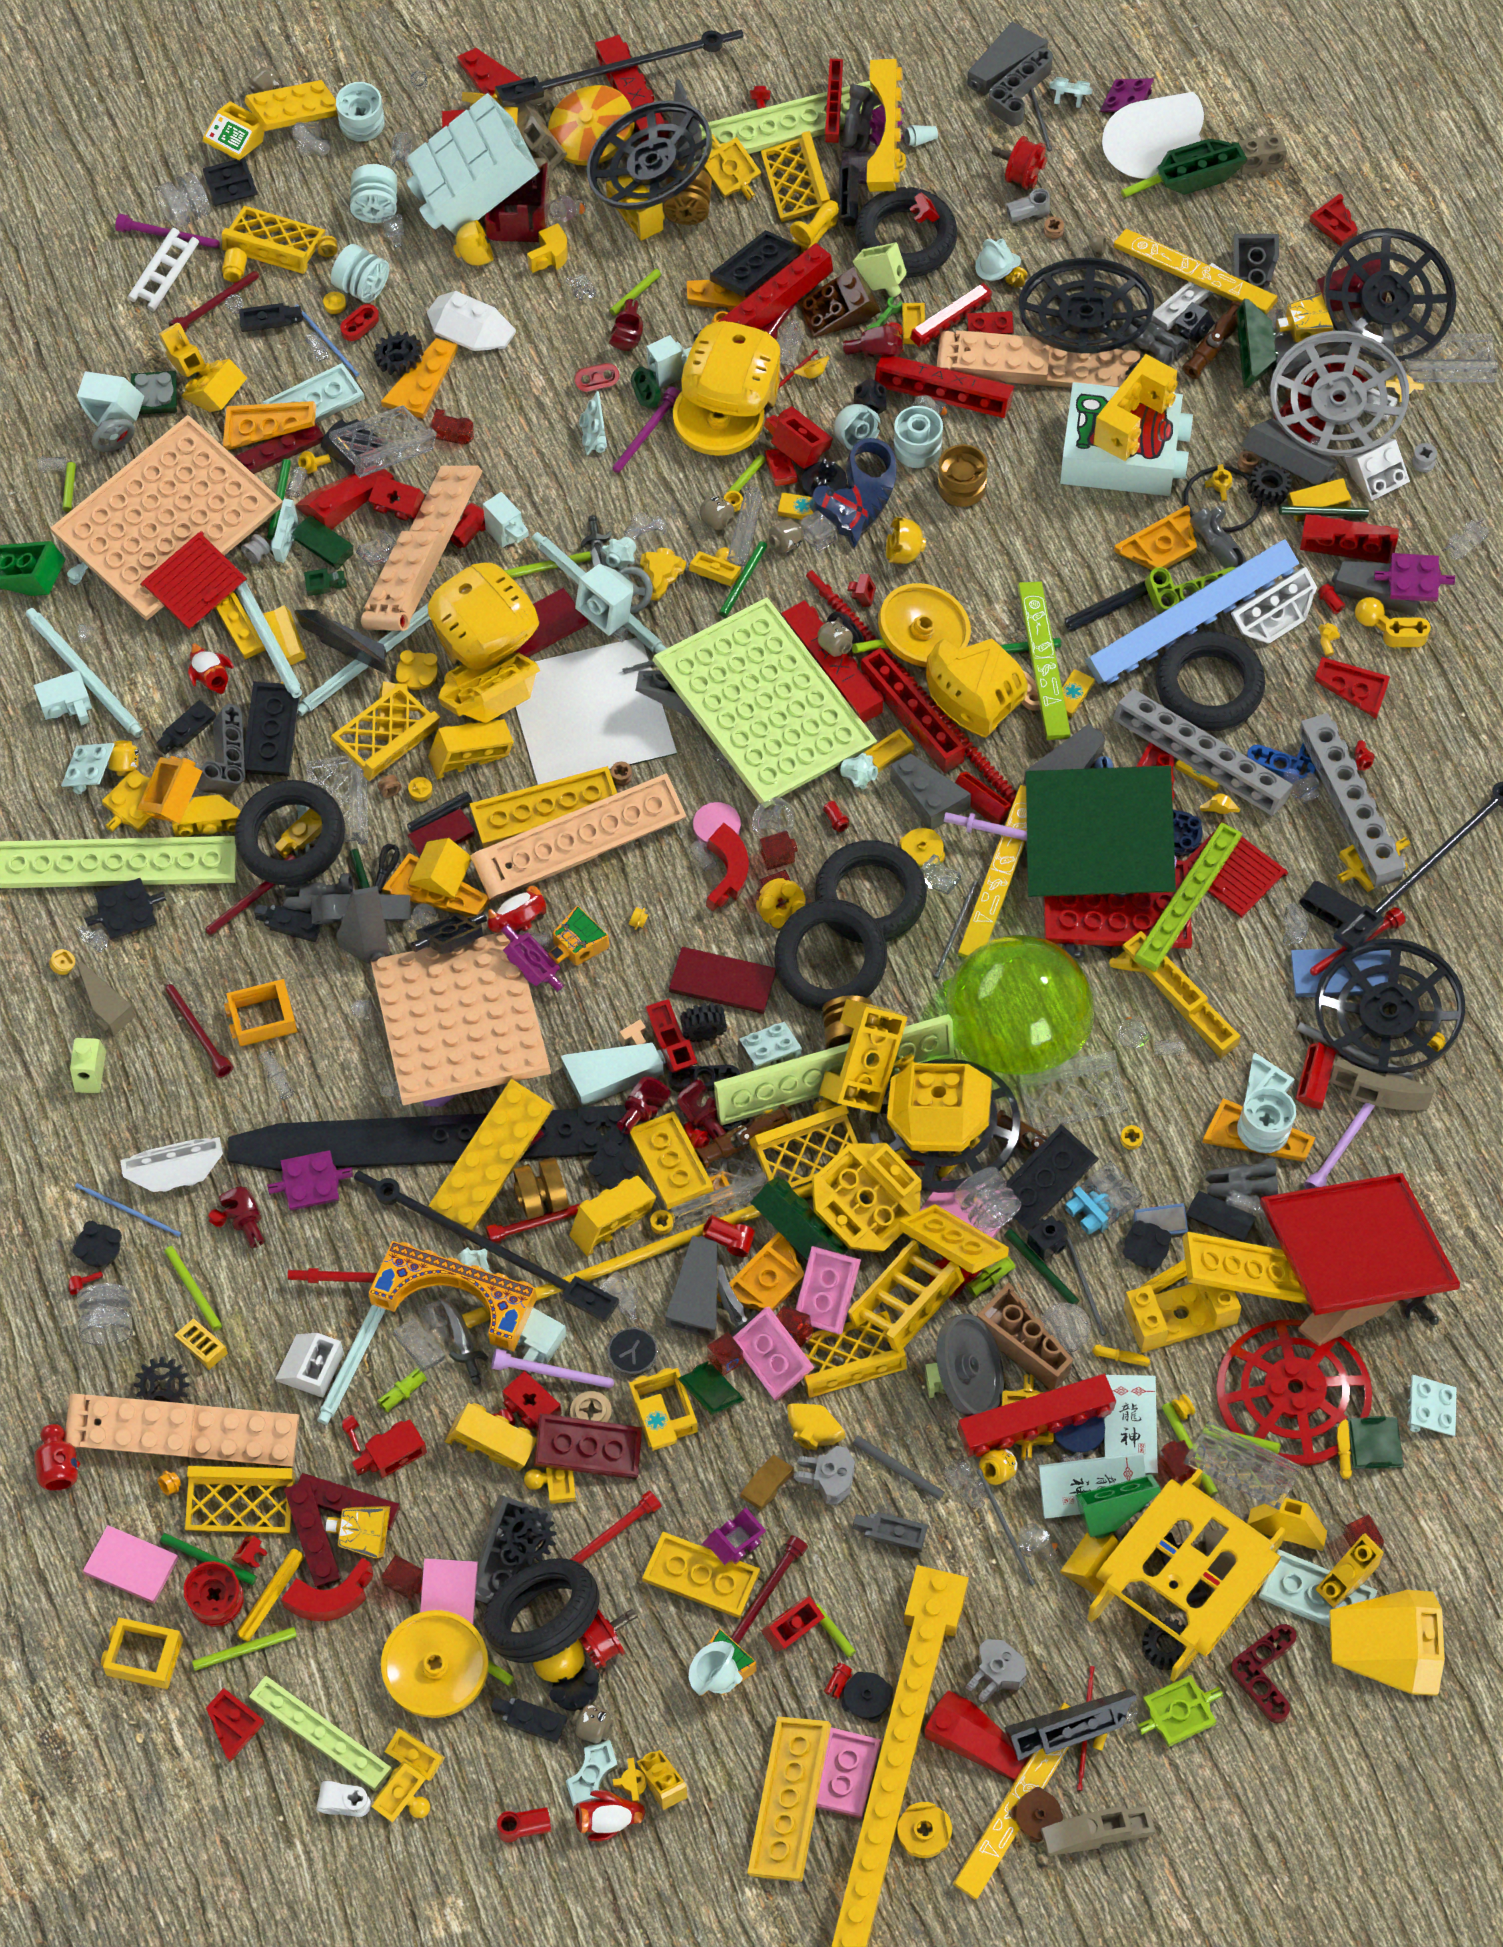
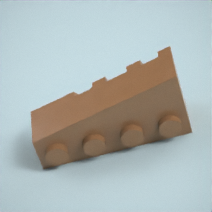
M1008 1282L976 1317L990 1330L1001 1352L1031 1375H1034L1036 1379L1049 1389L1054 1390L1070 1375L1073 1359L1057 1339L1046 1331L1043 1322L1032 1314L1028 1309V1304L1023 1298L1020 1299L1014 1292V1287Z

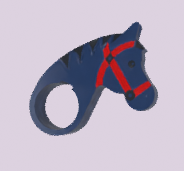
M866 438L858 441L853 446L846 461L849 489L834 491L828 486H818L810 499L809 506L815 514L832 521L839 531L838 534L848 536L853 547H856L860 535L867 531L878 519L893 491L897 470L893 450L884 441L876 438ZM864 452L876 454L883 460L886 472L881 474L880 477H870V475L858 468L855 456Z

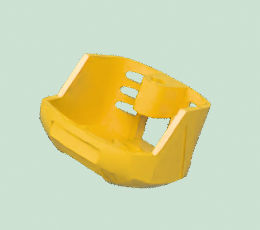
M721 321L707 325L698 334L684 364L681 379L682 395L700 407L733 416H756L764 409L766 404L774 407L780 382V346L778 342L766 331L764 332L738 323ZM742 340L744 341V343L739 344L735 343V341Z
M493 563L473 564L462 570L436 589L428 604L430 620L448 658L453 664L460 661L472 670L490 666L504 659L521 647L539 626L536 610L528 595L501 567Z
M992 638L960 650L950 642L942 639L934 646L932 652L927 657L926 678L931 697L953 721L977 736L987 738L996 729L997 725L1027 697L1028 684L1021 666Z

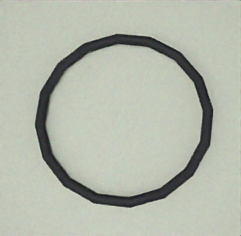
M1218 466L1201 470L1189 480L1184 490V506L1188 505L1190 507L1188 492L1193 482L1204 474L1217 471ZM1224 466L1225 470L1239 474L1249 481L1250 476L1247 473L1233 467ZM1262 501L1258 504L1251 518L1243 524L1234 527H1222L1224 532L1243 529L1252 523L1262 508ZM1190 507V517L1192 518L1195 514Z

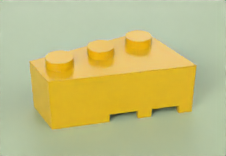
M630 175L618 176V181L624 188L633 181ZM611 180L606 182V195L609 199L619 193ZM639 185L632 192L647 193L649 189L644 185ZM626 196L618 202L636 203L646 201L648 198L637 199ZM662 203L636 210L616 208L640 241L664 230L663 220L665 216Z
M505 719L491 720L487 723L445 726L438 729L428 758L436 778L440 779L444 777L443 773L454 769H457L458 772L464 771L466 765L479 762V765H483L507 757L514 741Z
M638 1175L630 1180L624 1179L611 1190L606 1189L598 1197L592 1200L587 1199L578 1206V1212L569 1236L588 1257L594 1253L593 1247L602 1240L606 1243L613 1239L611 1234L623 1226L627 1229L651 1212L656 1196Z
M468 1403L456 1416L444 1442L452 1445L453 1441L459 1442L467 1446L466 1451L474 1454L475 1450H479L488 1455L490 1461L519 1472L525 1466L537 1438L532 1436V1433L525 1428L512 1426L506 1418L489 1414L483 1406L476 1403Z

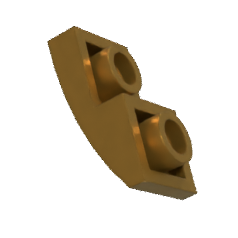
M773 1454L752 1477L741 1492L740 1497L759 1510H762L776 1497L778 1488L793 1475L794 1467Z

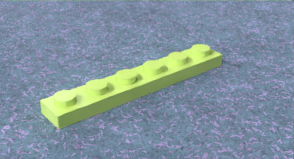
M265 1676L249 1695L252 1702L375 1792L392 1772V1767L269 1677Z

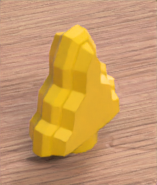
M658 548L656 552L641 554L640 567L650 577L653 587L650 600L659 601L667 592L668 585L676 582L678 575L683 574L687 562L681 557L675 556L674 552L668 548Z

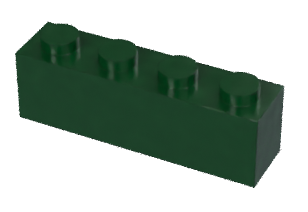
M779 1176L767 1182L750 1202L807 1261L812 1246L843 1255L849 1249L809 1207L808 1202L799 1197L791 1189L790 1184Z

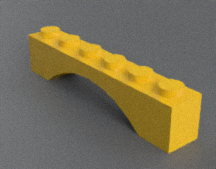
M897 59L870 60L869 80L872 91L879 97L885 108L886 124L880 145L873 156L867 161V185L869 192L896 191V183L900 182V170L896 169L897 162L901 160L900 148L897 149V142H901V129L897 128L898 121L902 119L901 108H898V101H902V88L898 86L899 81H902L903 73L902 67H898Z

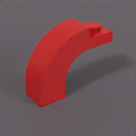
M724 822L708 839L707 849L722 860L727 872L725 878L707 897L706 907L713 912L718 906L722 908L730 896L735 900L739 898L745 887L749 867L748 853L743 841Z
M666 999L646 1006L645 1010L653 1030L654 1039L658 1049L664 1055L665 1064L670 1072L673 1073L696 1065L697 1060L690 1040L684 1039L670 1000Z
M361 1558L347 1579L341 1585L329 1590L312 1588L296 1578L281 1598L283 1606L296 1616L311 1621H331L344 1617L357 1609L366 1600L362 1587H367L373 1578L372 1565L366 1559Z

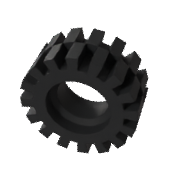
M1270 462L1266 466L1264 463H1261L1259 467L1256 466L1247 484L1248 494L1252 493L1250 496L1252 500L1257 498L1256 503L1260 504L1262 501L1264 502L1263 506L1266 507L1268 503H1270L1271 507H1275L1276 503L1278 505L1282 504V501L1286 500L1292 483V479H1289V472L1285 473V468L1278 469L1279 465L1275 464L1273 467ZM1262 481L1272 482L1277 488H1269Z
M706 1003L701 1004L702 1006L694 1005L693 1009L687 1008L686 1012L683 1011L682 1015H680L685 1039H690L692 1042L697 1039V1042H702L703 1039L710 1041V1038H718L717 1035L722 1036L723 1032L727 1031L723 1007H720L718 1004L714 1006V1003L706 1006Z
M1165 1617V1621H1162L1161 1618L1158 1619L1179 1635L1186 1628L1184 1624L1180 1626L1177 1619L1174 1622L1170 1621V1617ZM1151 1622L1148 1629L1146 1628L1142 1640V1652H1145L1144 1657L1146 1660H1151L1150 1664L1153 1667L1157 1664L1159 1665L1158 1669L1163 1670V1667H1167V1670H1172L1185 1651L1184 1644L1175 1639L1177 1643L1176 1649L1169 1653L1162 1652L1158 1649L1156 1640L1162 1635L1170 1634Z

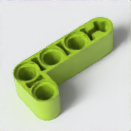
M1157 567L1147 575L1145 586L1155 611L1161 614L1185 599L1183 590H1188L1191 594H1194L1204 588L1205 582L1212 583L1235 569V567L1226 568L1174 586L1168 570L1163 567ZM1153 575L1161 577L1162 585L1154 582ZM1161 597H1167L1171 605L1169 607L1163 605Z

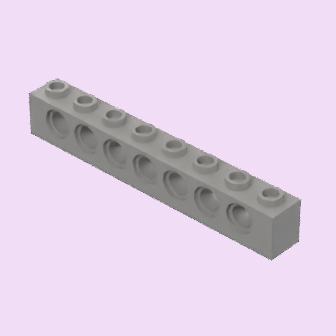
M1132 689L1118 702L1113 720L1268 814L1274 816L1287 802L1293 784L1137 690Z
M1328 713L1301 721L1299 735L1374 888L1402 880L1404 869H1406L1404 858L1398 855L1394 838L1388 835L1385 820L1382 816L1379 817L1376 811L1375 800L1373 797H1369L1366 782L1363 778L1359 777L1356 762L1354 759H1350L1347 744L1338 735L1339 731L1336 722L1331 720Z

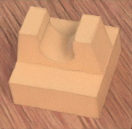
M641 1019L620 1031L618 1040L623 1047L629 1043L630 1045L646 1043L643 1037L646 1027Z

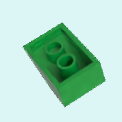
M52 541L0 545V588L29 596L49 595L66 558Z
M1150 1474L1076 1494L1083 1526L1090 1537L1095 1536L1097 1539L1105 1538L1110 1535V1532L1119 1529L1161 1492V1489Z

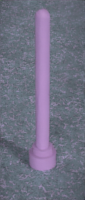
M1370 1103L1363 1105L1320 1170L1309 1175L1304 1182L1306 1189L1326 1186V1177L1375 1105Z
M495 1349L492 1358L491 1369L502 1371L511 1367L606 1388L614 1386L612 1378L511 1357V1354H507L506 1350Z

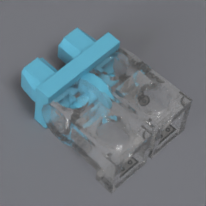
M1111 1160L1080 1186L1076 1187L1073 1190V1197L1065 1204V1210L1071 1217H1075L1081 1211L1085 1213L1086 1217L1080 1221V1226L1088 1235L1098 1229L1103 1232L1131 1209L1135 1210L1142 1204L1141 1192L1129 1179L1125 1180L1126 1176Z

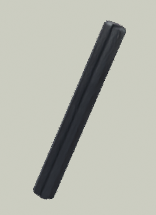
M1154 575V582L1162 585L1161 577ZM1145 580L1064 619L1065 626L1068 630L1076 629L1147 595L1148 591L1145 586Z

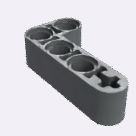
M1039 48L991 87L988 108L991 113L1006 124L1019 126L1023 123L1025 103L1022 98L1030 92L1032 87L1035 88L1051 74L1053 54L1049 49Z
M227 704L224 705L213 722L215 762L207 761L202 765L200 770L203 772L196 785L201 791L222 795L234 794L245 778L242 713L236 705Z
M329 894L312 898V924H331L341 921L342 915H345L347 912L346 906L351 894ZM379 895L384 922L411 920L410 895Z

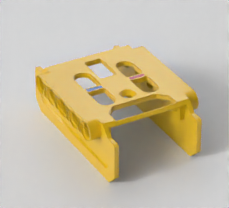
M1200 1468L1183 1485L1171 1479L1102 1565L1096 1578L1105 1585L1090 1605L1087 1619L1091 1623L1095 1621L1112 1599L1118 1596L1184 1644L1185 1651L1172 1669L1170 1680L1173 1683L1184 1674L1199 1653L1206 1657L1275 1569L1281 1559V1556L1276 1552L1281 1546L1286 1532L1281 1527L1274 1537L1269 1540L1198 1489L1203 1475V1471ZM1213 1519L1227 1529L1228 1532L1207 1557L1191 1544L1209 1521ZM1178 1521H1187L1192 1527V1532L1181 1547L1177 1549L1164 1538ZM1158 1548L1171 1559L1157 1576L1151 1577L1144 1573L1143 1565L1154 1550ZM1230 1552L1235 1556L1236 1563L1225 1578L1220 1580L1209 1572L1208 1568L1221 1553ZM1201 1579L1215 1589V1591L1202 1607L1192 1608L1188 1605L1186 1598ZM1143 1581L1186 1613L1188 1625L1181 1635L1174 1632L1123 1595L1121 1592L1128 1583ZM1176 1581L1178 1587L1176 1589L1170 1588L1169 1582Z

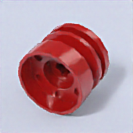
M216 1561L204 1562L194 1567L186 1577L183 1586L184 1598L194 1618L200 1623L211 1627L225 1626L234 1621L241 1613L244 1604V1592L234 1571L226 1564ZM215 1594L216 1596H219L220 1599L218 1601H215L211 1598V1596Z

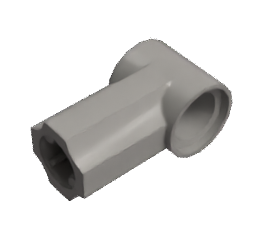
M1038 188L1033 190L1028 197L1005 204L1010 222L1013 223L1031 216L1037 218L1047 216L1050 212L1049 192Z

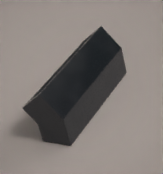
M852 164L839 167L838 219L844 222V226H855L858 218L859 168Z
M1198 1190L1186 1213L1187 1217L1244 1243L1256 1220V1216Z

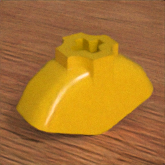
M789 1404L787 1406L788 1423L794 1432L793 1440L798 1442L800 1446L808 1450H817L819 1446L834 1445L845 1439L844 1429L824 1406L815 1404Z

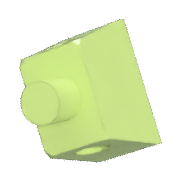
M897 242L863 249L853 260L854 265L872 290L885 288L889 297H895L901 293L898 284L906 276V269Z
M75 1038L70 1072L75 1092L100 1093L106 1050L99 1039ZM85 1073L89 1074L90 1077L84 1078L86 1076Z

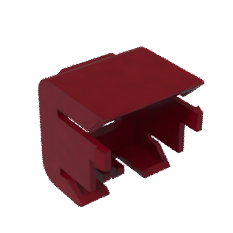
M547 162L538 167L540 172L536 174L537 186H533L531 178L485 214L486 234L490 240L539 242L538 232L546 229L548 222L550 187ZM517 205V213L505 212V206ZM528 206H540V208L532 213L534 228L529 227Z

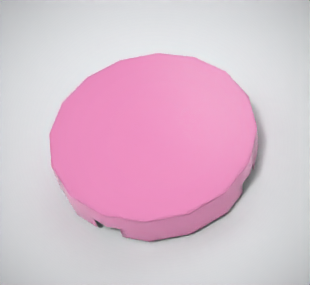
M722 802L709 803L702 806L694 816V834L701 843L707 846L708 839L724 822L739 835L741 829L740 816L728 804Z

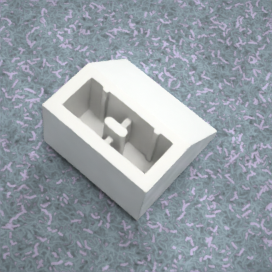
M1389 438L1378 447L1361 454L1344 456L1352 479L1370 501L1410 482L1396 439Z
M319 1333L296 1334L275 1380L323 1398L344 1354L341 1341Z

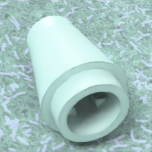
M910 125L909 128L904 129V140L907 146L915 147L938 138L936 126Z

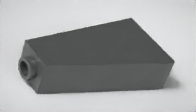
M1011 22L969 69L967 86L974 91L987 95L991 87L1035 50L1048 48V41Z
M1345 321L1338 322L1343 331L1349 330ZM1291 334L1275 338L1274 344L1275 349L1278 351L1276 363H1273L1271 366L1273 373L1285 353L1297 344ZM1328 342L1314 346L1320 358L1332 354L1344 355L1350 350V346L1345 342ZM1306 350L1297 355L1288 364L1282 376L1288 379L1296 378L1300 371L1311 363Z
M1273 418L1252 426L1242 445L1244 448L1315 485L1330 482L1336 475L1335 468L1338 464L1336 460L1328 455L1316 453L1299 445L1283 431L1278 422Z
M1343 561L1340 570L1335 569L1331 582L1335 583L1334 592L1357 600L1374 597L1381 601L1384 608L1413 617L1420 602L1390 599L1388 581H1374V571L1389 572L1391 564Z
M1089 723L1026 771L1090 769L1104 751L1105 737L1099 729H1095ZM1025 771V776H1024V784H1025V785H1026V771Z
M692 1235L666 1314V1327L713 1340L716 1339L717 1242L703 1236L696 1237Z

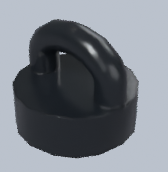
M1074 943L1062 945L1061 961L1063 966L1073 967L1074 959L1085 956L1083 951H1075Z

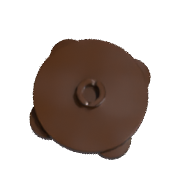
M1041 1787L1031 1789L1010 1809V1817L1016 1821L1019 1829L1027 1835V1838L1032 1843H1038L1043 1840L1042 1828L1063 1821V1814L1058 1801Z

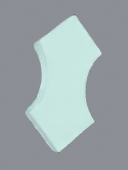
M610 1740L585 1747V1760L582 1768L575 1776L566 1780L573 1808L577 1803L597 1798L591 1796L590 1793L594 1790H599L603 1778L610 1771L618 1768Z

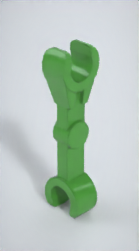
M890 297L887 301L886 311L879 316L876 323L874 322L868 326L866 330L885 325L892 313L896 314L901 311L902 302L900 301L898 305L894 306L892 305L894 297Z

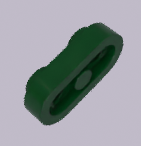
M645 367L636 368L631 376V384L640 405L652 409L658 405L661 399L659 386L651 370Z

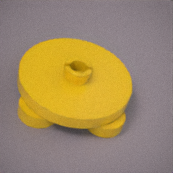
M410 650L403 651L400 654V661L396 669V681L399 684H408V689L412 690L430 687L438 675L437 656L434 653L425 654L413 653Z
M917 828L908 832L900 839V848L911 855L920 868L928 867L935 863L940 864L945 860L943 841L932 829Z

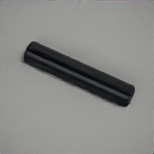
M464 791L407 824L409 832L412 833L460 808L463 809L473 802L471 795Z

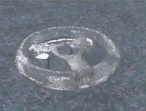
M775 797L765 803L761 802L754 811L752 829L756 838L764 844L770 838L764 836L760 829H774L779 834V837H781V842L775 843L779 841V838H772L768 841V844L777 845L785 841L794 828L795 816L793 809L788 802L781 798ZM770 805H774L772 810L765 809ZM782 807L786 811L788 818L785 829L780 824L781 820L779 817Z

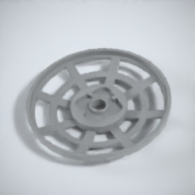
M1329 331L1307 337L1285 353L1273 373L1270 387V402L1278 424L1296 443L1319 454L1351 456L1378 447L1396 432L1407 412L1409 383L1401 362L1382 343L1360 333ZM1328 342L1352 343L1348 356L1330 355L1320 358L1314 346ZM1364 346L1378 353L1389 363L1390 367L1379 374L1370 364L1357 358L1360 347ZM1306 350L1311 363L1300 371L1295 381L1282 376L1288 364L1297 355ZM1346 363L1343 372L1328 373L1324 365ZM1354 367L1361 368L1372 378L1362 383L1360 379L1352 375ZM1316 370L1320 379L1313 388L1301 384L1309 373ZM1395 374L1401 387V407L1387 406L1388 397L1384 381ZM1278 384L1291 390V406L1294 413L1292 415L1282 417L1279 412L1277 403ZM1378 386L1380 393V405L1367 403V391ZM1298 393L1311 397V408L1300 411ZM1340 394L1345 397V400L1336 402L1333 396ZM1364 411L1376 413L1372 422L1364 428L1357 421ZM1317 415L1325 421L1326 425L1323 432L1310 425L1306 419ZM1384 415L1397 416L1390 430L1380 439L1373 442L1367 433L1379 424ZM1299 422L1308 432L1320 437L1318 446L1298 437L1287 425ZM1348 424L1354 432L1345 435L1332 434L1335 425ZM1359 438L1364 445L1363 447L1349 450L1327 449L1330 440L1348 441Z

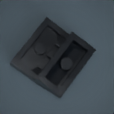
M245 157L241 160L235 159L203 168V174L215 206L258 195Z

